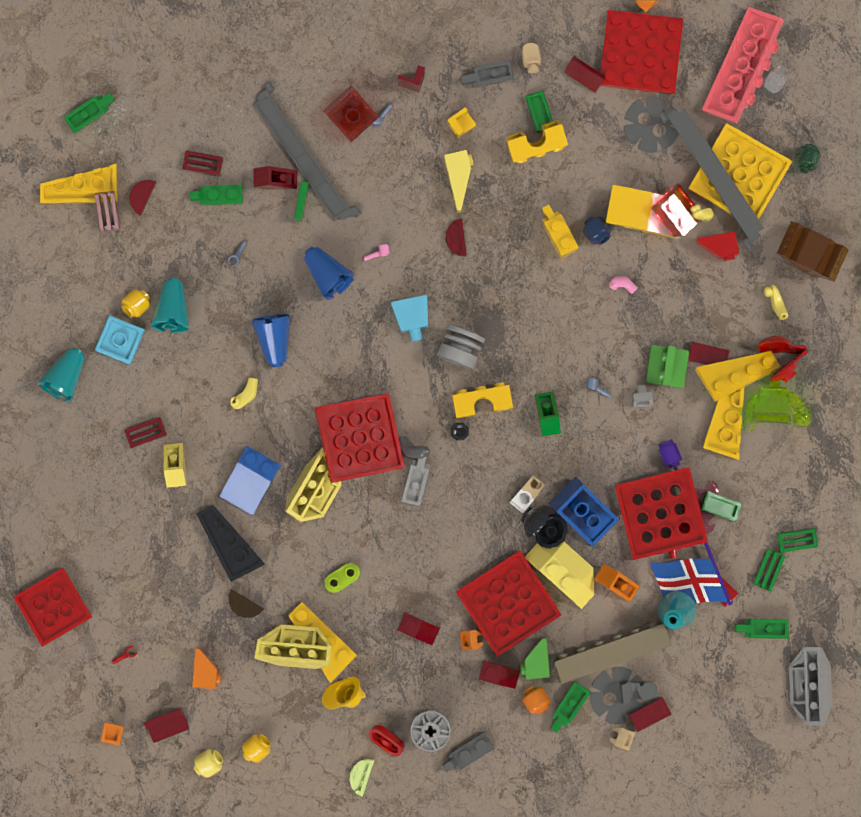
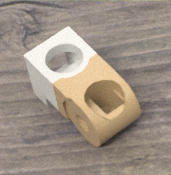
M533 475L510 501V504L521 513H524L545 484Z

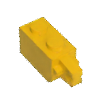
M549 204L543 207L542 211L545 215V218L542 219L544 222L543 226L560 259L577 251L579 247L563 216L558 211L554 213Z

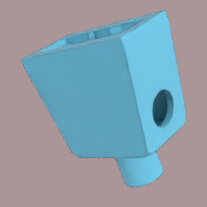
M427 295L391 302L401 332H410L412 342L423 340L421 329L428 328Z

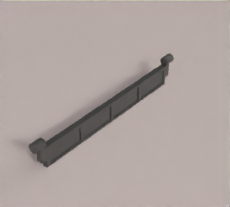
M270 81L263 86L266 90L257 95L259 100L253 105L306 181L309 182V185L334 221L340 217L345 220L352 214L355 218L362 214L357 206L349 209L270 96V93L275 88Z
M675 109L668 115L665 112L660 113L658 117L661 122L665 123L668 120L671 122L748 238L742 242L746 250L748 251L754 247L751 242L761 236L759 231L764 229V227L686 109L681 112Z

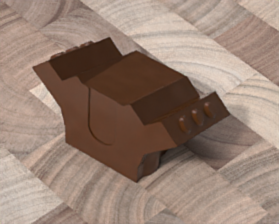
M791 221L777 254L787 261L786 264L814 278H823L835 282L849 249L811 229L803 227L799 223Z

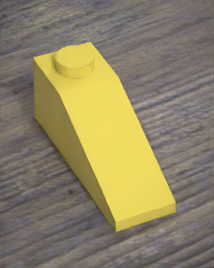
M467 150L444 155L457 213H460L462 210L471 166L474 165L472 155H468Z

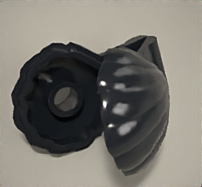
M547 505L535 508L529 507L520 520L524 523V531L527 537L535 536L538 544L548 549L557 547L565 541L568 533L567 522L560 515H549L551 510ZM555 529V533L550 535L549 531Z

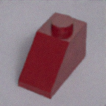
M272 166L253 168V187L261 189H297V170Z
M406 612L397 631L430 645H433L440 630L439 627Z
M483 660L478 679L515 689L520 670Z

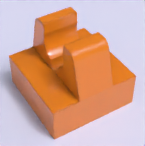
M460 631L461 650H475L483 646V642H477V636L482 635L481 631Z
M105 722L100 742L120 746L124 726Z

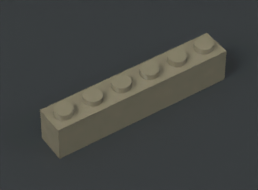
M656 621L648 624L647 629L641 630L639 627L630 630V635L623 637L622 634L611 637L612 641L610 642L598 641L593 643L594 647L587 650L584 646L574 650L575 654L568 656L567 653L556 656L557 660L553 662L560 682L563 684L672 646L665 625L663 623L659 624Z

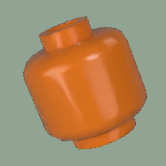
M533 685L524 691L526 695L522 698V701L531 714L536 713L540 715L550 708L551 700L543 687L535 688Z

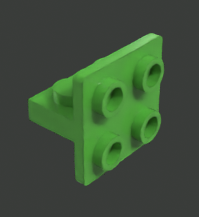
M652 345L646 383L684 388L689 351L676 349L674 346L662 347Z

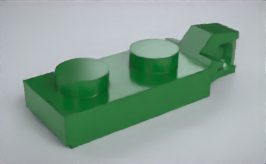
M108 93L103 98L100 95L94 96L65 116L64 119L73 133L77 134L110 110L108 106L116 100L111 93Z
M242 184L199 187V191L189 192L190 201H200V205L205 206L243 204Z
M789 619L745 620V624H734V632H745V637L789 639Z
M574 681L554 711L552 718L555 721L550 729L557 733L562 725L567 727L591 691Z

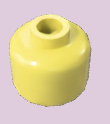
M206 749L195 757L194 770L199 776L202 775L205 778H209L222 769L223 758L218 751Z

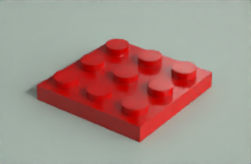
M64 567L13 597L42 647L93 617Z

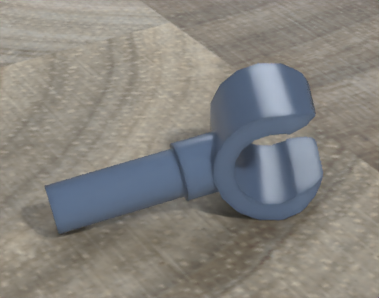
M388 104L380 116L373 114L370 124L376 127L381 126L385 115L392 108V105Z
M242 241L236 253L228 258V263L235 257L237 259L235 266L240 264V255L247 244L245 241Z
M588 378L586 384L588 389L600 392L607 397L611 396V393L597 386L598 380Z

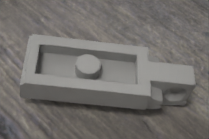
M427 457L418 459V461L413 460L401 502L420 506L430 470V464H426Z

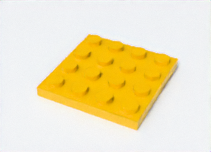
M726 123L711 149L759 219L792 161ZM700 167L688 190L731 214Z

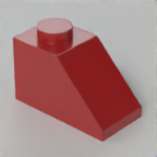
M735 231L696 239L698 246L717 259H724V262L735 260V256L739 255Z

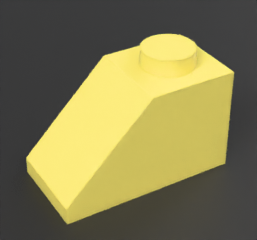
M183 443L164 445V475L167 488L186 486Z

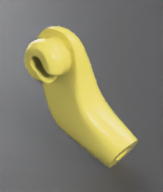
M698 204L690 209L692 217L703 222H709L714 216L711 208L701 210Z
M775 285L765 287L764 294L766 297H771L772 308L780 320L788 318V312Z
M248 378L244 391L231 398L230 404L234 409H241L256 397L258 379Z

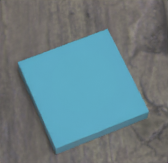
M109 315L95 351L131 365L145 329Z

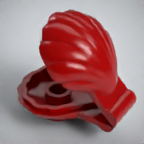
M782 336L767 337L760 341L757 347L760 352L771 351L773 354L782 352L799 354L771 376L770 381L772 382L783 380L784 383H787L797 374L794 370L798 365L799 359L808 353L805 345H793L791 341Z

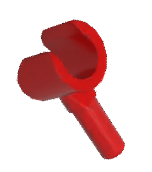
M129 646L126 652L113 659L112 663L116 664L127 657H135L137 653L134 655H129L128 650L134 646Z

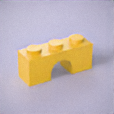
M560 120L541 125L543 135L535 143L528 142L523 131L505 136L512 161L523 163L528 160L527 158L533 156L542 157L546 152L552 150L557 152L568 146Z
M502 382L493 384L494 388L486 389V386L475 387V391L467 392V389L455 391L456 395H452L456 419L475 416L474 405L479 399L489 400L493 405L494 412L513 409L509 385H505Z

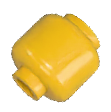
M133 289L122 299L121 308L131 318L133 316L140 317L150 307L148 300L150 297L144 290Z
M254 734L243 743L242 755L248 762L259 763L270 753L271 743L266 736Z

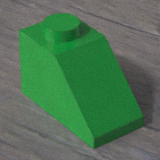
M554 393L535 394L542 437L561 434L559 413Z

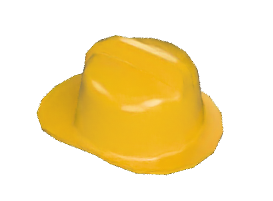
M352 676L331 684L322 695V704L327 709H336L342 706L353 708L360 703L361 699L365 698L366 694L360 687L359 679Z

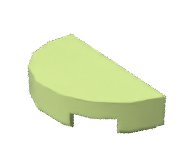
M375 759L359 761L350 772L349 781L351 787L356 794L362 797Z

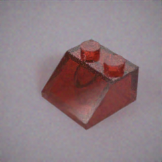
M352 86L346 89L323 110L350 142L355 140L379 118L376 112Z
M679 183L651 207L673 237L684 236L698 222V219L692 217L690 210L695 204Z

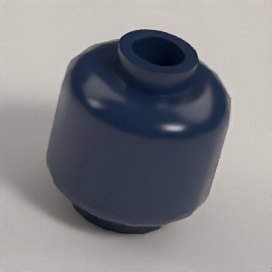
M590 217L584 222L583 233L592 244L602 245L610 239L611 228L602 217Z

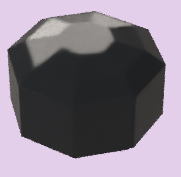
M463 422L455 423L451 427V436L456 441H463L469 435V427Z

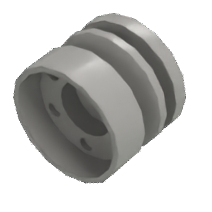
M448 325L446 330L454 335L444 334V338L451 343L450 345L441 344L436 356L463 368L474 370L478 358L471 354V351H481L482 348L474 343L484 344L485 339L470 329Z
M427 709L414 717L411 723L410 734L412 741L418 748L423 751L434 752L442 749L448 743L451 727L449 720L443 713L438 710ZM428 726L436 729V732H433V736L425 733V730H428Z

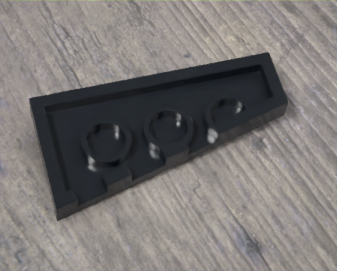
M214 505L196 513L231 582L265 565Z

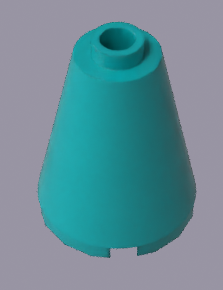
M169 278L163 284L151 320V328L157 331L165 332V329L171 330V333L188 331L189 319L183 283L179 282V279Z
M75 347L68 349L39 379L37 385L42 384L41 389L57 399L63 397L65 398L64 402L70 403L74 397L85 357L83 352Z
M669 592L659 602L658 615L662 623L668 628L683 629L694 621L696 604L684 592Z

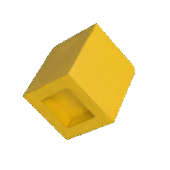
M466 107L447 120V124L457 138L476 126Z

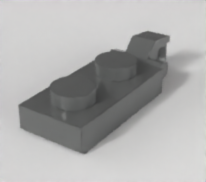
M511 60L474 67L472 70H469V75H464L460 78L462 86L472 84V88L515 79Z
M485 732L454 750L448 756L450 760L443 764V768L446 772L454 767L458 771L495 748Z

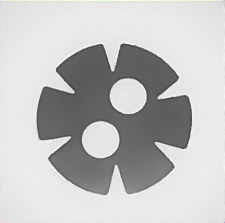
M647 97V108H645L641 100L636 101L629 107L624 119L635 124L625 125L624 131L631 144L642 138L638 146L639 150L655 153L658 151L657 141L665 150L678 137L675 128L669 127L672 125L671 122L668 120L662 123L658 117L662 112L668 115L675 108L670 106L662 111L666 100L658 97ZM646 112L651 116V122L648 125L644 126L638 122L640 113ZM656 124L665 126L666 133L664 136L656 137L653 134V127Z
M623 667L612 668L613 679L610 678L606 671H603L592 684V687L601 691L590 693L592 708L599 717L609 710L605 719L608 723L625 724L624 712L628 715L645 706L636 701V699H640L636 691H634V696L628 703H621L619 684L624 683L626 680L629 681L632 673L630 669ZM639 675L630 680L639 684L643 683ZM608 692L616 696V703L612 706H607L603 702V696Z

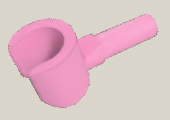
M387 244L379 245V252L364 256V260L388 256L390 253L389 246Z

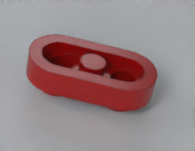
M374 725L369 731L371 741L390 755L400 756L405 749L404 742L384 726Z

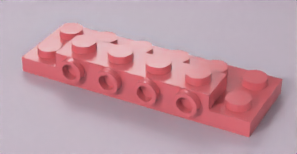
M748 7L702 107L703 112L738 124L744 108L747 109L748 105L754 103L756 97L754 92L756 88L762 86L764 70H769L771 66V60L769 59L772 53L776 54L779 48L777 36L783 25V18Z

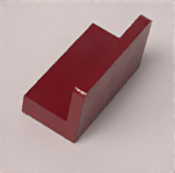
M418 65L413 79L398 75V86L420 92L425 77V67Z
M182 707L144 722L153 743L189 729Z

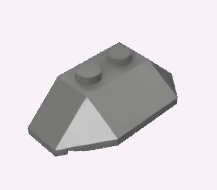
M802 647L789 666L790 705L805 725H825L832 707L831 665L822 647Z

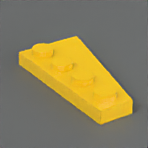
M117 164L41 183L40 203H96L95 193L115 191L116 203H118ZM107 196L108 203H111V197Z
M768 351L696 367L695 371L714 402L779 370L781 366L772 352Z
M744 388L717 401L702 446L703 449L739 460Z
M303 602L288 615L294 626L319 628L332 645L330 666L321 668L331 683L357 654Z

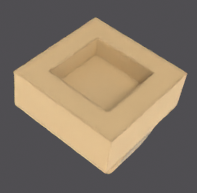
M614 728V731L618 732L617 739L610 738V741L614 746L629 751L635 732L624 728Z

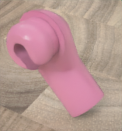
M615 276L609 282V287L613 290H616L618 287H624L633 294L638 289L626 276Z

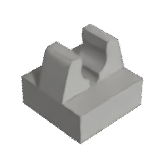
M638 385L637 393H634L632 398L633 408L652 406V392H646L645 385Z

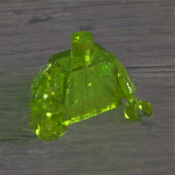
M770 381L769 386H762L760 391L755 393L748 401L745 415L747 421L743 422L742 428L745 430L746 424L751 423V431L755 429V424L752 422L753 419L754 422L791 424V406L794 410V424L799 427H806L812 422V413L805 407L804 401L798 394L789 391L787 387H781V381Z

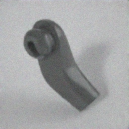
M407 436L399 439L400 446L407 457L423 459L429 456L430 449L428 447L413 445Z

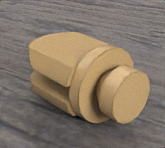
M527 43L522 48L523 65L527 68L528 73H537L541 65L540 49L535 43Z

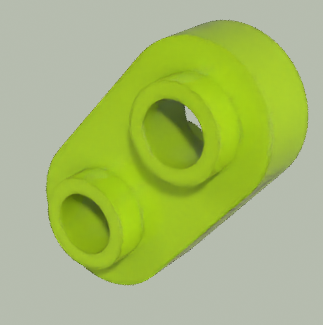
M348 563L334 571L325 579L326 589L329 592L336 593L352 584L360 576L359 567L356 564ZM348 569H352L354 571L353 576L350 577L347 575ZM331 580H337L338 585L336 587L331 586Z

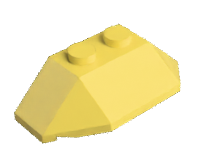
M323 447L306 464L287 496L285 512L300 522L324 517L341 487V482L330 483Z
M565 542L551 549L542 547L537 543L525 556L530 564L581 609L594 596L593 567Z
M280 625L257 640L254 658L278 666L318 669L330 666L333 647L317 627Z

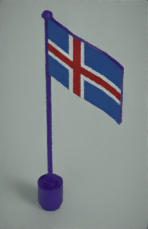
M673 439L658 444L660 448L658 451L664 466L678 470L679 461L683 459L677 444L673 442ZM708 542L704 543L710 559H684L667 563L650 562L663 597L669 592L681 591L688 594L695 604L726 602L727 605H731L733 603V600H730Z

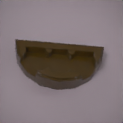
M231 589L229 605L238 616L253 618L264 610L261 606Z

